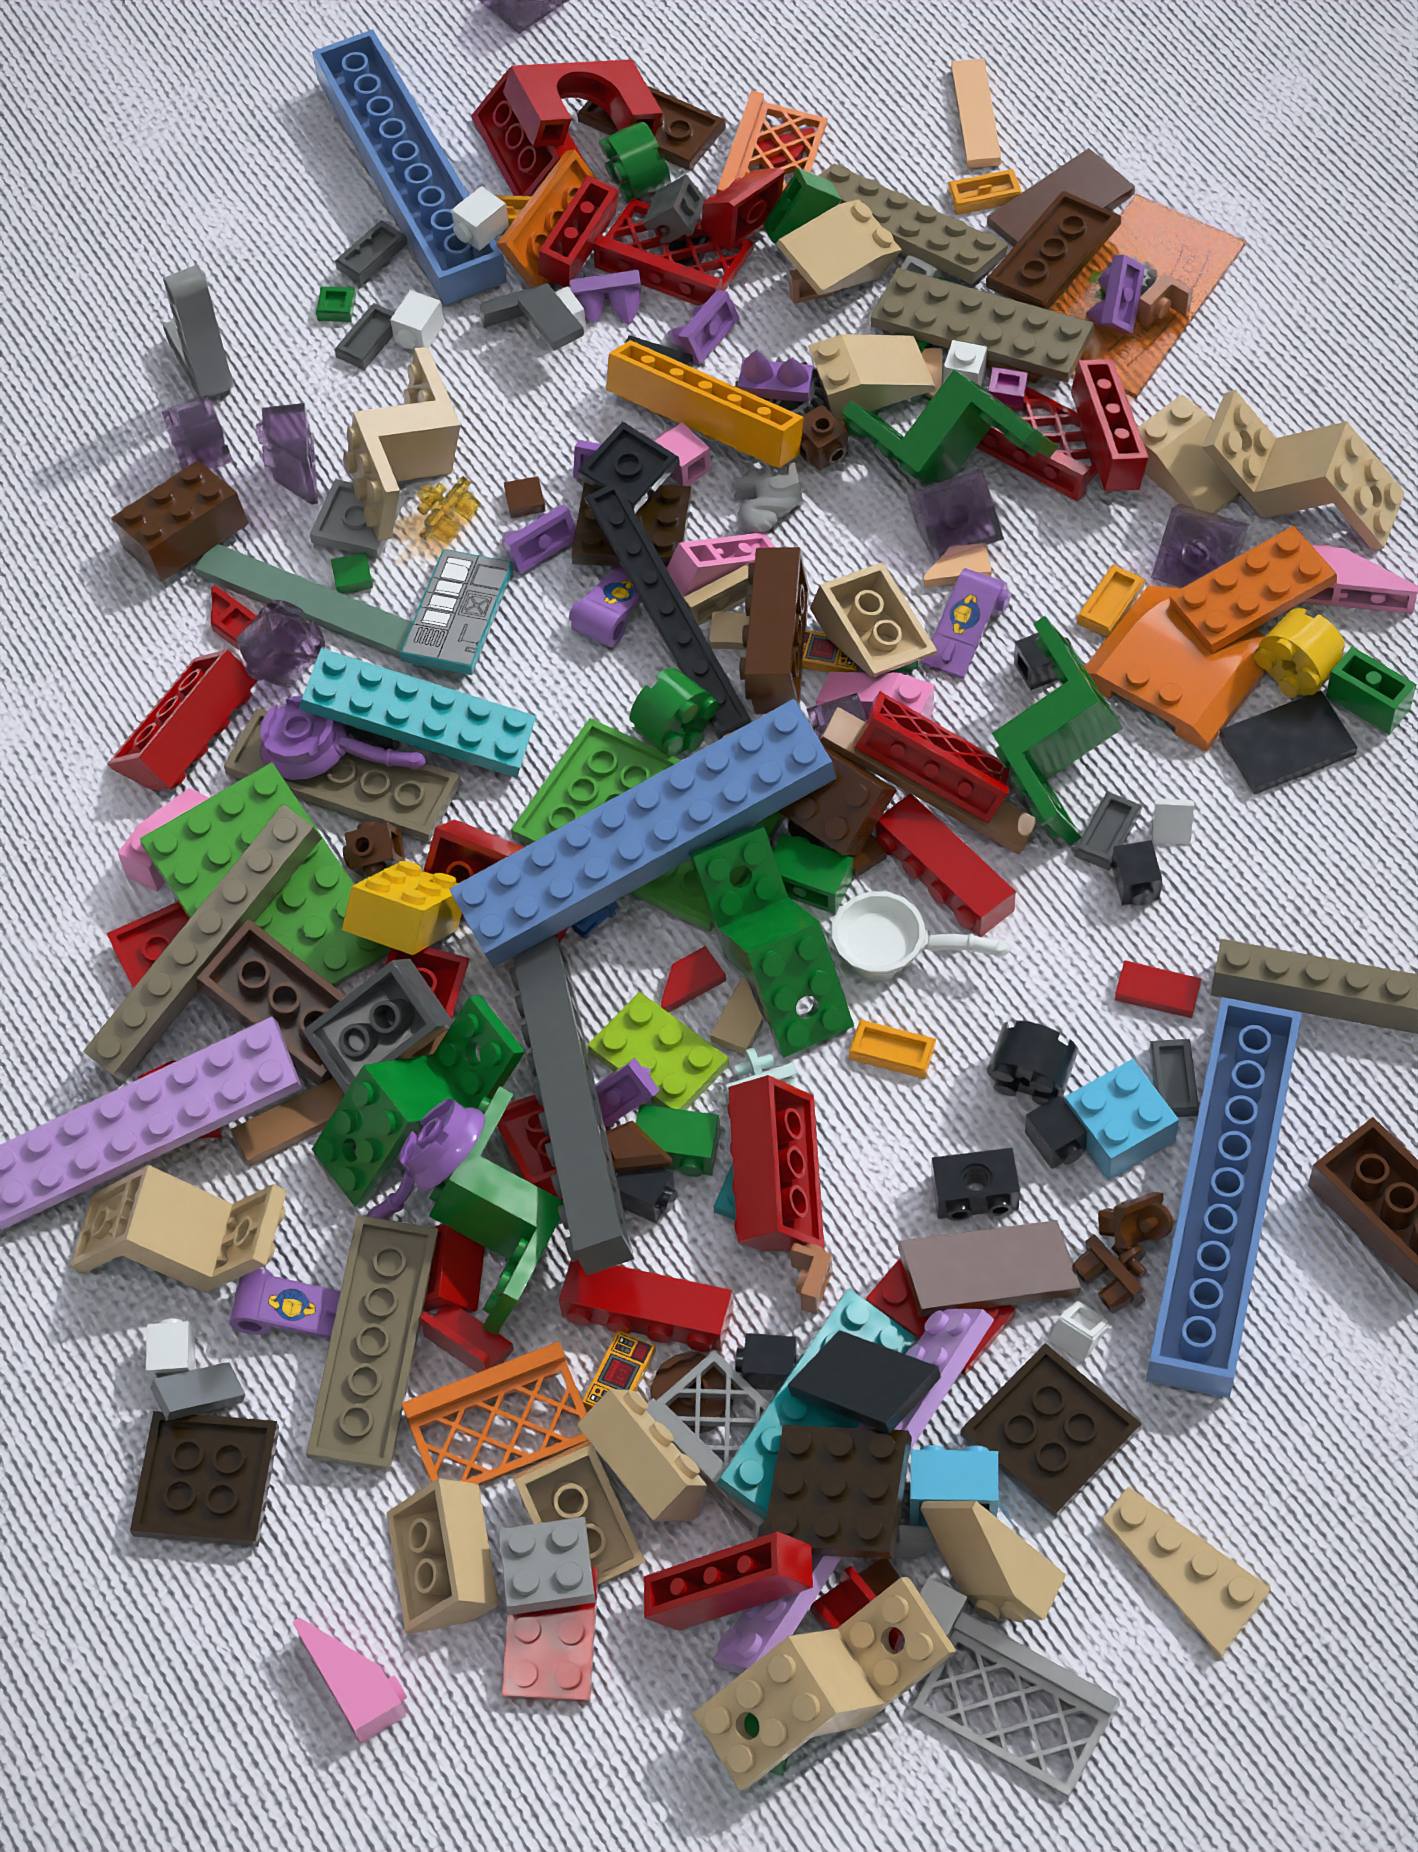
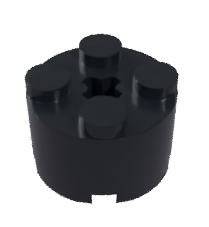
M1016 1020L1015 1026L1009 1028L1008 1022L1002 1024L987 1067V1073L995 1081L993 1088L997 1092L1007 1096H1016L1017 1091L1031 1095V1099L1042 1106L1059 1095L1063 1097L1079 1049L1071 1039L1068 1046L1059 1041L1060 1032L1050 1027L1034 1022Z

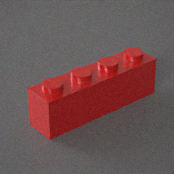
M1078 360L1071 395L1104 491L1140 490L1148 455L1114 360Z
M908 794L883 813L876 825V842L887 851V855L892 854L901 862L904 871L909 877L914 880L918 878L928 888L929 894L938 904L942 905L944 903L954 912L956 920L963 928L972 929L979 937H982L1015 911L1016 891L915 796Z
M570 1260L559 1297L562 1317L573 1324L588 1326L592 1323L606 1326L608 1330L614 1333L617 1331L626 1334L630 1332L646 1335L650 1340L658 1343L675 1341L687 1344L689 1348L699 1352H709L710 1350L722 1352L734 1309L733 1292L730 1289L618 1265L586 1275L579 1260L575 1262Z
M777 1531L643 1576L644 1618L680 1631L813 1588L811 1545Z

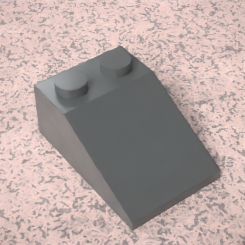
M402 959L389 962L302 1032L346 1094L363 1065L408 1058L450 1028L453 1020L411 959Z

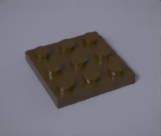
M584 482L571 553L572 564L621 566L585 502L584 497L597 491V489ZM660 485L635 513L666 568L678 544L685 542L691 504V486Z
M1044 1343L961 1428L960 1436L972 1446H983L989 1451H998V1469L1057 1518L1141 1430L1142 1423Z
M153 1411L130 1527L133 1537L259 1547L280 1428L278 1422L198 1414L166 1421L162 1412Z
M783 1425L763 1536L778 1531L810 1544L812 1555L893 1559L912 1436L909 1431L893 1430L888 1434L877 1429Z

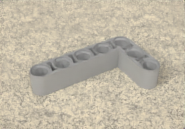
M196 264L164 277L163 283L174 320L164 323L163 329L176 358L199 400L203 401L234 388L210 292L199 266Z

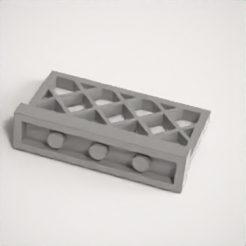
M714 1350L657 1401L652 1398L647 1403V1412L655 1422L663 1424L674 1437L672 1443L680 1453L689 1456L700 1469L698 1475L707 1485L706 1491L756 1539L763 1536L766 1521L718 1486L716 1481L728 1465L729 1455H734L740 1447L729 1446L730 1427L753 1428L760 1417V1412L763 1413L769 1403ZM714 1366L726 1377V1390L701 1389V1377ZM696 1382V1389H688ZM731 1383H732L738 1390H731ZM678 1397L696 1398L695 1417L677 1416L668 1406ZM700 1398L726 1399L725 1418L700 1417ZM730 1399H748L755 1406V1419L730 1418ZM688 1426H695V1433ZM700 1426L725 1427V1445H706L699 1438ZM717 1455H724V1462Z
M962 1611L954 1625V1631L949 1640L955 1649L960 1644L975 1652L980 1669L954 1676L950 1662L952 1656H950L931 1671L912 1709L1070 1798L1104 1731L1120 1706L1119 1698ZM981 1656L995 1665L984 1667ZM947 1666L949 1678L939 1680ZM1003 1669L1014 1674L1019 1691L993 1698L986 1674ZM982 1676L988 1700L963 1706L957 1683ZM1020 1678L1034 1686L1023 1689ZM952 1684L958 1708L939 1713L926 1705L934 1689ZM1041 1691L1052 1695L1058 1713L1032 1720L1025 1696ZM1021 1697L1027 1722L1002 1728L995 1705ZM1059 1700L1073 1708L1062 1711ZM991 1706L997 1730L982 1735L971 1731L965 1713ZM1084 1713L1098 1721L1090 1737L1074 1742L1071 1741L1065 1721L1066 1717ZM961 1715L963 1726L950 1718ZM1060 1719L1067 1744L1041 1751L1034 1726ZM1030 1728L1037 1752L1021 1757L1010 1753L1004 1735ZM1000 1737L1003 1748L992 1743L989 1739ZM1085 1746L1077 1760L1074 1748ZM1069 1750L1074 1768L1066 1783H1063L1048 1774L1043 1757ZM1039 1759L1042 1770L1028 1762Z

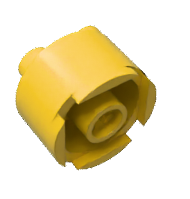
M1295 608L1289 611L1260 641L1258 651L1254 654L1256 663L1268 672L1278 683L1279 690L1290 698H1295L1297 695L1307 696L1315 694L1329 680L1331 670L1343 658L1342 650L1346 647L1344 639L1333 624L1319 614L1315 618L1305 615L1304 613L1307 609Z

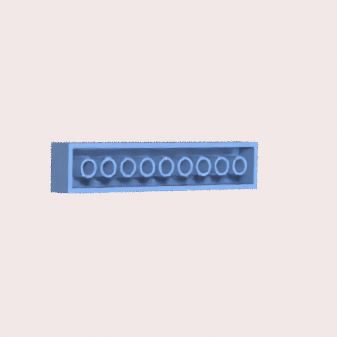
M372 29L312 51L317 80L401 231L406 235L411 249L443 306L506 283L503 253L496 245L495 240H492L479 251L468 242L464 243L459 240L454 233L452 209L466 199L469 194L375 31Z
M792 699L453 886L449 890L492 967L495 968L690 860L689 853L738 833L835 780L834 766L796 700Z
M1221 997L1146 1378L1148 1382L1230 1399L1302 1012Z

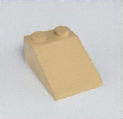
M859 199L838 204L780 238L776 243L778 248L818 295L879 279L902 250L894 241L892 234L879 224L873 217L870 208Z
M841 334L808 345L813 369L816 370L821 388H823L828 410L836 419L849 418L842 411L850 400L869 411H873L935 390L934 383L914 336Z
M1181 394L1138 426L1148 455L1144 474L1200 521L1205 523L1242 494L1202 448L1213 421L1203 410Z
M883 562L819 585L810 607L811 612L827 638L872 678L936 654L937 649Z
M589 1440L512 1476L533 1524L585 1517L591 1567H598L599 1569L598 1584L645 1563L596 1450Z
M977 1501L923 1502L920 1508L959 1591L967 1596L968 1600L975 1605L974 1611L978 1615L994 1622L998 1619H1011L1023 1623L1024 1620H1045L1067 1574Z

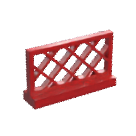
M633 198L605 236L599 234L593 242L595 268L610 274L639 270L641 285L697 306L706 303L716 290L725 291L754 250V242L745 240L735 247V249L740 250L738 254L723 257L721 250L725 248L701 228V223L697 222L692 235L688 237L683 235L674 240H684L687 246L685 249L670 252L667 244L672 242H660L663 236L660 228L666 225H660L657 229H654L657 237L639 241L637 233L648 230L643 222L632 224L631 218L635 212L646 216L650 204ZM631 235L634 243L624 244L616 241V239ZM703 235L709 237V243L693 246L690 240L691 238ZM661 246L664 254L654 255L644 250ZM715 252L716 260L700 263L697 256L698 253L702 255ZM692 257L694 265L687 267L674 261ZM722 268L724 275L720 279L705 272Z
M1026 386L1022 407L1006 406L1012 411L1024 410L1026 417L1021 418L1035 429L1039 426L1054 425L1056 433H1044L1043 435L1053 443H1060L1062 450H1056L1051 458L1046 457L1040 452L1034 457L1023 448L1021 449L1004 436V433L992 426L976 448L1078 502L1086 494L1087 485L1098 474L1078 413ZM1032 409H1044L1050 412V415L1033 416ZM1073 424L1079 427L1081 431L1064 432L1062 425ZM1084 441L1086 449L1069 450L1067 442ZM1090 459L1092 465L1088 467L1077 460Z
M878 692L873 701L864 730L856 741L854 748L989 824L1008 795L1009 787L1006 786L1010 768H1006L997 757L883 692Z

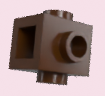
M823 404L803 415L800 456L805 461L810 460L819 471L830 464H836L848 454V437L850 434L846 424L840 418L836 419Z
M365 822L357 825V830L344 833L346 846L343 847L344 861L350 870L365 879L400 861H406L401 830L388 822L380 824L378 822Z

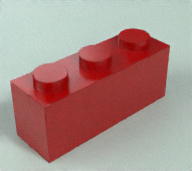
M587 175L539 250L538 275L563 287H570V280L576 278L593 251V242L599 234L603 235L616 214L618 189Z

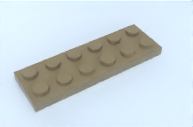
M833 164L818 175V177L832 182L841 198L839 204L859 199L867 205L879 224L892 234L894 241L902 249V252L970 284L977 281L1006 256L1008 244L996 239L994 235L974 229L962 220L946 216L938 212L934 207L918 203L903 193L892 191L873 179L864 178L850 171L845 166Z
M901 268L896 269L871 315V327L899 335L914 336L917 340L950 349L952 340L986 346L987 360L1067 383L1094 332V322Z
M256 708L224 764V770L227 775L243 779L265 766L260 753L262 739L260 729L262 720L268 711ZM348 752L325 773L309 779L289 780L283 778L298 799L367 822H378L379 824L388 822L401 830V833L429 843L433 837L435 827L439 826L461 784L460 774L427 763L419 770L400 766L386 767L385 764L368 761Z
M357 1215L308 1442L307 1458L391 1471L403 1412L401 1403L405 1402L420 1328L419 1317L423 1313L439 1234L438 1228Z

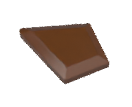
M633 1120L606 1131L615 1173L670 1167L673 1165L672 1158Z

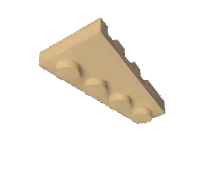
M1130 1487L1124 1490L1103 1517L1102 1525L1137 1566H1141L1154 1580L1156 1588L1165 1598L1168 1597L1183 1614V1619L1194 1631L1200 1633L1210 1645L1209 1649L1221 1660L1268 1597L1271 1587Z

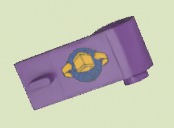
M616 566L581 601H576L569 612V621H571L573 631L611 648L615 647L623 637L628 623L629 612L641 602L621 566Z
M964 568L957 579L931 640L937 652L935 655L924 658L923 665L964 679L990 617L997 616L999 611L1004 613L1009 605L1012 593L1007 590V582Z
M257 1269L238 1279L229 1323L235 1330L246 1334L262 1335L268 1333L271 1327L331 1339L341 1291L275 1277L267 1270Z

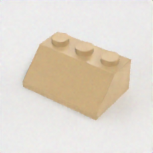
M609 1389L576 1425L652 1521H693L699 1515L707 1488L706 1483L698 1475L700 1472L699 1467L689 1456L680 1453L672 1443L674 1440L672 1433L663 1424L655 1422L647 1412L648 1404L637 1392L633 1390Z
M438 1478L386 1512L405 1633L413 1634L472 1622L499 1606L479 1484Z

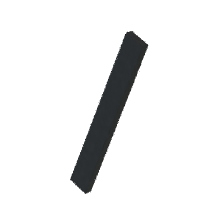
M616 481L585 496L588 508L679 671L709 692L719 702L717 712L708 722L717 739L720 740L724 735L751 723L750 716L618 482Z

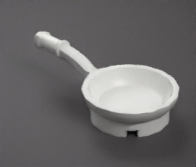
M869 891L852 897L839 908L832 923V941L839 956L849 964V969L856 975L869 980H888L895 977V973L903 968L904 971L907 970L917 955L926 949L929 951L966 950L968 953L978 952L995 955L998 958L1004 957L1010 952L1009 944L1002 939L974 936V934H939L928 936V931L925 930V923L919 910L905 897L888 891Z

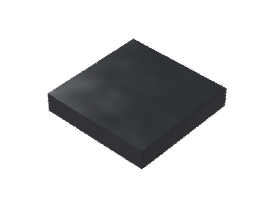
M622 421L578 470V476L597 490L617 481L636 513L677 468L680 460L679 456Z

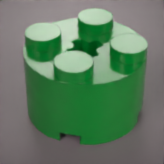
M645 122L635 123L599 140L604 156L610 160L605 162L608 175L613 182L616 180L620 181L619 190L627 204L632 198L637 200L671 182L665 158H660L657 151L659 145Z
M665 669L655 676L659 681L652 688L645 685L636 697L629 715V721L634 724V727L631 728L661 752L669 756L680 754L686 749L693 752L702 744L705 737L703 731L709 719L717 712L719 702L709 692L678 669Z

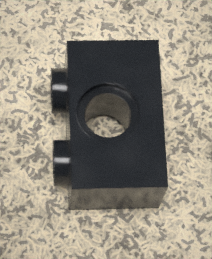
M1013 1148L931 1157V1180L938 1219L948 1218L953 1221H960L969 1218L971 1215L985 1213L1001 1216L1010 1213L1012 1210L1019 1209L1020 1187ZM978 1183L985 1188L980 1191H973L968 1189L967 1186Z

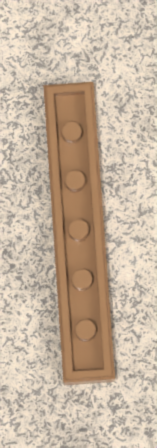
M839 707L835 709L820 738L821 744L1013 852L1020 854L1024 850L1037 822L1035 817L1003 801L989 824L854 748L856 741L864 730L866 722Z
M444 1031L410 1057L433 1054L447 1031ZM332 1078L230 1130L248 1165L252 1166L323 1130L345 1093L336 1080Z

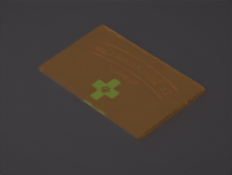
M1139 194L1134 195L1120 214L1121 225L1050 309L1054 312L1092 322L1087 317L1086 312L1106 297V293L1098 282V278L1107 269L1108 263L1112 262L1113 255L1125 254L1132 259L1136 256L1140 263L1149 261L1150 268L1157 270V280L1163 273H1166L1174 279L1184 282L1192 289L1190 311L1185 316L1170 308L1163 318H1157L1148 328L1135 320L1133 334H1120L1109 327H1102L1094 323V332L1080 360L1113 359L1125 394L1135 399L1140 395L1246 246V240Z

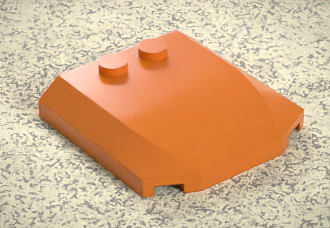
M1148 585L1086 664L1085 669L1103 696L1111 699L1114 693L1175 725L1174 734L1207 752L1218 738L1220 729L1228 725L1267 673L1254 659V654L1258 651L1259 643L1264 638V635L1256 628L1216 652L1211 653L1170 605L1169 595L1182 588Z

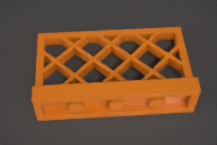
M751 90L717 188V194L728 188L735 179L743 178L749 174V168L762 164L765 169L774 168L768 158L781 152L788 159V165L781 167L785 172L784 176L792 172L795 173L797 168H804L805 171L811 173L828 118L763 102L764 93ZM769 115L781 118L784 124L771 128L766 121V117ZM808 125L818 129L817 132L804 137L798 127ZM790 131L794 132L799 138L783 144L778 135ZM771 138L778 147L763 153L757 143ZM803 143L808 157L795 161L788 149ZM783 182L782 192L787 186L785 182Z
M559 1341L401 1403L431 1483L439 1478L438 1472L444 1459L466 1467L460 1480L461 1482L479 1484L480 1486L556 1456L588 1441L583 1433L571 1438L554 1433L562 1412L577 1417L579 1420L587 1414ZM559 1374L562 1375L567 1387L560 1403L538 1394L544 1380ZM536 1384L533 1391L526 1389V1387ZM517 1392L530 1398L521 1418L500 1410L505 1395ZM569 1396L571 1397L575 1409L566 1406ZM497 1399L494 1407L485 1404ZM535 1400L557 1409L548 1430L526 1421ZM477 1407L491 1413L482 1434L460 1425L467 1410ZM457 1415L455 1422L447 1420V1418ZM496 1416L518 1425L509 1445L487 1437ZM434 1423L451 1428L442 1450L425 1443L420 1429ZM523 1427L545 1436L539 1451L528 1454L514 1448ZM457 1431L478 1440L469 1461L448 1453ZM550 1439H553V1440L559 1442V1443H556V1444H554V1445H551V1446L547 1447L548 1444H549ZM484 1443L506 1452L500 1466L489 1470L475 1464ZM429 1452L439 1456L435 1466ZM511 1454L519 1457L516 1460L508 1462ZM472 1470L481 1473L468 1478Z

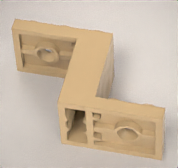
M428 347L414 348L412 364L408 365L409 384L403 393L405 405L353 412L352 425L347 428L348 452L343 454L344 468L346 473H351L353 477L356 499L362 500L366 524L368 527L373 528L378 541L392 539L400 493L397 481L452 473L461 424Z
M1234 390L1224 393L1202 446L1262 519L1334 503L1371 550L1385 547L1405 492L1348 421L1275 438L1238 391Z
M147 1165L91 1195L69 1268L84 1274L122 1255L200 1291L209 1292L262 1268L270 1262L275 1252L273 1240L276 1229L282 1222L286 1211L283 1204L287 1190L272 1184L232 1204Z
M901 1577L837 1629L786 1637L694 1711L693 1715L739 1790L749 1788L812 1737L863 1726L957 1651L910 1578ZM894 1627L898 1628L905 1638L904 1647L900 1652L894 1651L888 1640L889 1633ZM749 1712L754 1714L759 1721V1732L755 1738L751 1737L744 1727L745 1717Z

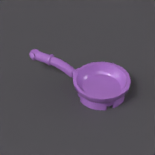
M293 696L285 699L287 704L279 709L276 704L267 712L261 723L260 735L262 739L260 753L266 766L272 762L281 776L289 780L309 779L325 773L346 752L368 761L385 764L386 767L400 766L419 770L426 763L424 756L415 751L414 753L394 751L391 748L386 750L348 738L345 724L299 710L303 696Z
M445 1099L433 1107L419 1122L424 1126L419 1135L412 1131L401 1149L399 1160L407 1169L396 1193L389 1194L387 1199L376 1207L374 1206L366 1216L386 1220L395 1212H399L404 1208V1202L413 1191L415 1183L420 1190H429L453 1173L467 1157L484 1128L485 1115L482 1111L473 1107L464 1108L452 1099Z

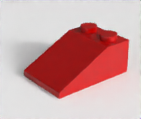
M535 1094L509 1103L496 1129L515 1174L559 1198L551 1177L552 1174L557 1173L556 1166L552 1167L545 1148V1144L551 1142L550 1136L545 1135L539 1119V1113L545 1112L544 1106L539 1105Z

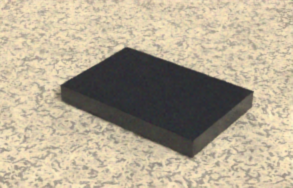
M1322 690L1220 729L1219 733L1220 740L1254 795L1354 756L1358 748Z
M839 1330L789 1382L788 1388L791 1396L890 1434L938 1382L941 1374L936 1365Z

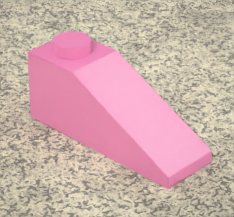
M764 532L681 542L678 544L670 560L667 571L681 596L685 597L745 565L748 566L749 563H755L756 548L775 546Z
M1312 545L1337 573V583L1303 601V603L1413 614L1418 594L1417 585L1346 548Z
M829 672L816 699V705L834 711L839 707L855 717L867 721L873 701L878 692L881 691L930 719L934 711L935 684L901 673H884L872 678L866 672Z
M188 788L142 821L117 852L126 877L158 892L165 881L141 846L139 838L209 799V797Z
M299 1617L292 1622L299 1638L360 1743L406 1717L401 1702L407 1699V1695L395 1675L387 1679L379 1665Z

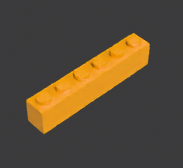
M631 340L609 353L606 390L620 396L623 400L634 402L647 408L650 412L660 414L676 421L678 424L683 423L685 426L704 434L707 438L718 440L733 447L740 453H746L762 460L769 466L780 468L800 454L803 416Z

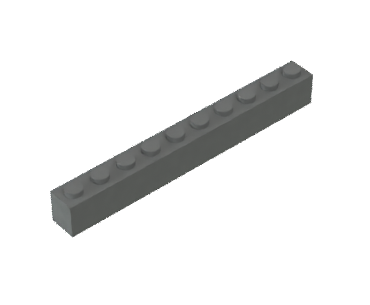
M553 936L513 957L515 967L510 968L509 973L516 991L520 990V995L515 997V1002L521 1018L526 1019V1024L521 1025V1031L527 1047L532 1048V1053L527 1054L528 1064L533 1076L538 1077V1082L533 1083V1090L539 1105L544 1106L545 1112L539 1113V1119L545 1135L550 1136L551 1142L545 1144V1148L552 1167L556 1166L557 1173L552 1174L551 1177L558 1197L563 1198L564 1204L558 1206V1211L564 1228L566 1230L569 1229L570 1237L565 1238L566 1249L571 1261L579 1260L586 1275H590L634 1260V1255L569 963L556 936Z

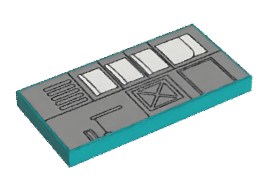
M443 549L401 649V661L473 675L513 573V562Z

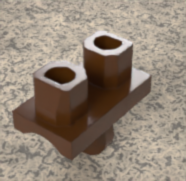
M1151 1192L1132 1200L1123 1201L1121 1204L1114 1206L1113 1209L1105 1208L1100 1210L1098 1213L1099 1234L1115 1237V1248L1123 1249L1149 1239L1161 1240L1167 1237L1173 1229V1219L1169 1210L1161 1205L1164 1200L1163 1193Z
M1095 1234L1085 1241L1086 1251L1073 1264L1076 1274L1087 1285L1103 1273L1110 1279L1111 1283L1098 1292V1297L1112 1314L1130 1303L1135 1308L1139 1307L1145 1302V1298L1141 1295L1144 1289L1129 1271L1131 1270L1138 1279L1148 1272L1140 1263L1146 1254L1144 1248L1140 1244L1134 1245L1129 1249L1115 1248L1114 1244L1111 1249L1119 1257L1117 1259Z

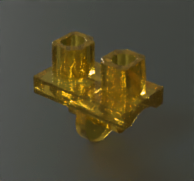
M464 476L458 480L445 497H443V494L447 488L442 483H438L435 488L423 485L418 490L417 496L421 504L417 507V510L422 515H426L429 510L432 511L424 520L425 527L419 533V536L425 541L434 536L443 543L450 545L462 527L449 517L451 513L455 511L466 521H470L479 510L481 502L468 491L471 482Z

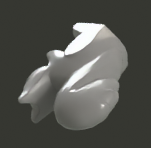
M791 463L788 466L786 475L776 476L773 467L767 466L766 473L763 475L760 471L752 469L743 474L739 480L732 483V487L738 490L734 494L735 499H752L745 502L737 513L738 524L748 533H761L770 530L771 526L777 523V518L786 515L793 508L803 505L795 463Z

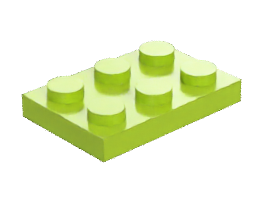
M640 991L587 1044L588 1052L612 1071H616L634 1058H636L641 1066L649 1067L651 1069L650 1078L659 1088V1091L650 1099L660 1107L687 1110L730 1065L728 1056Z

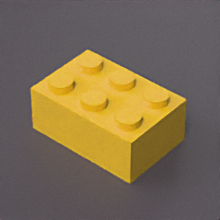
M400 861L351 887L342 930L414 955L458 930L462 912L449 889L459 883H456V878L443 873H435L433 875L421 871V866L416 863Z

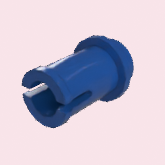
M614 901L574 923L571 926L572 929L580 937L587 939L608 917L613 918L616 915L615 910L619 907L618 903Z

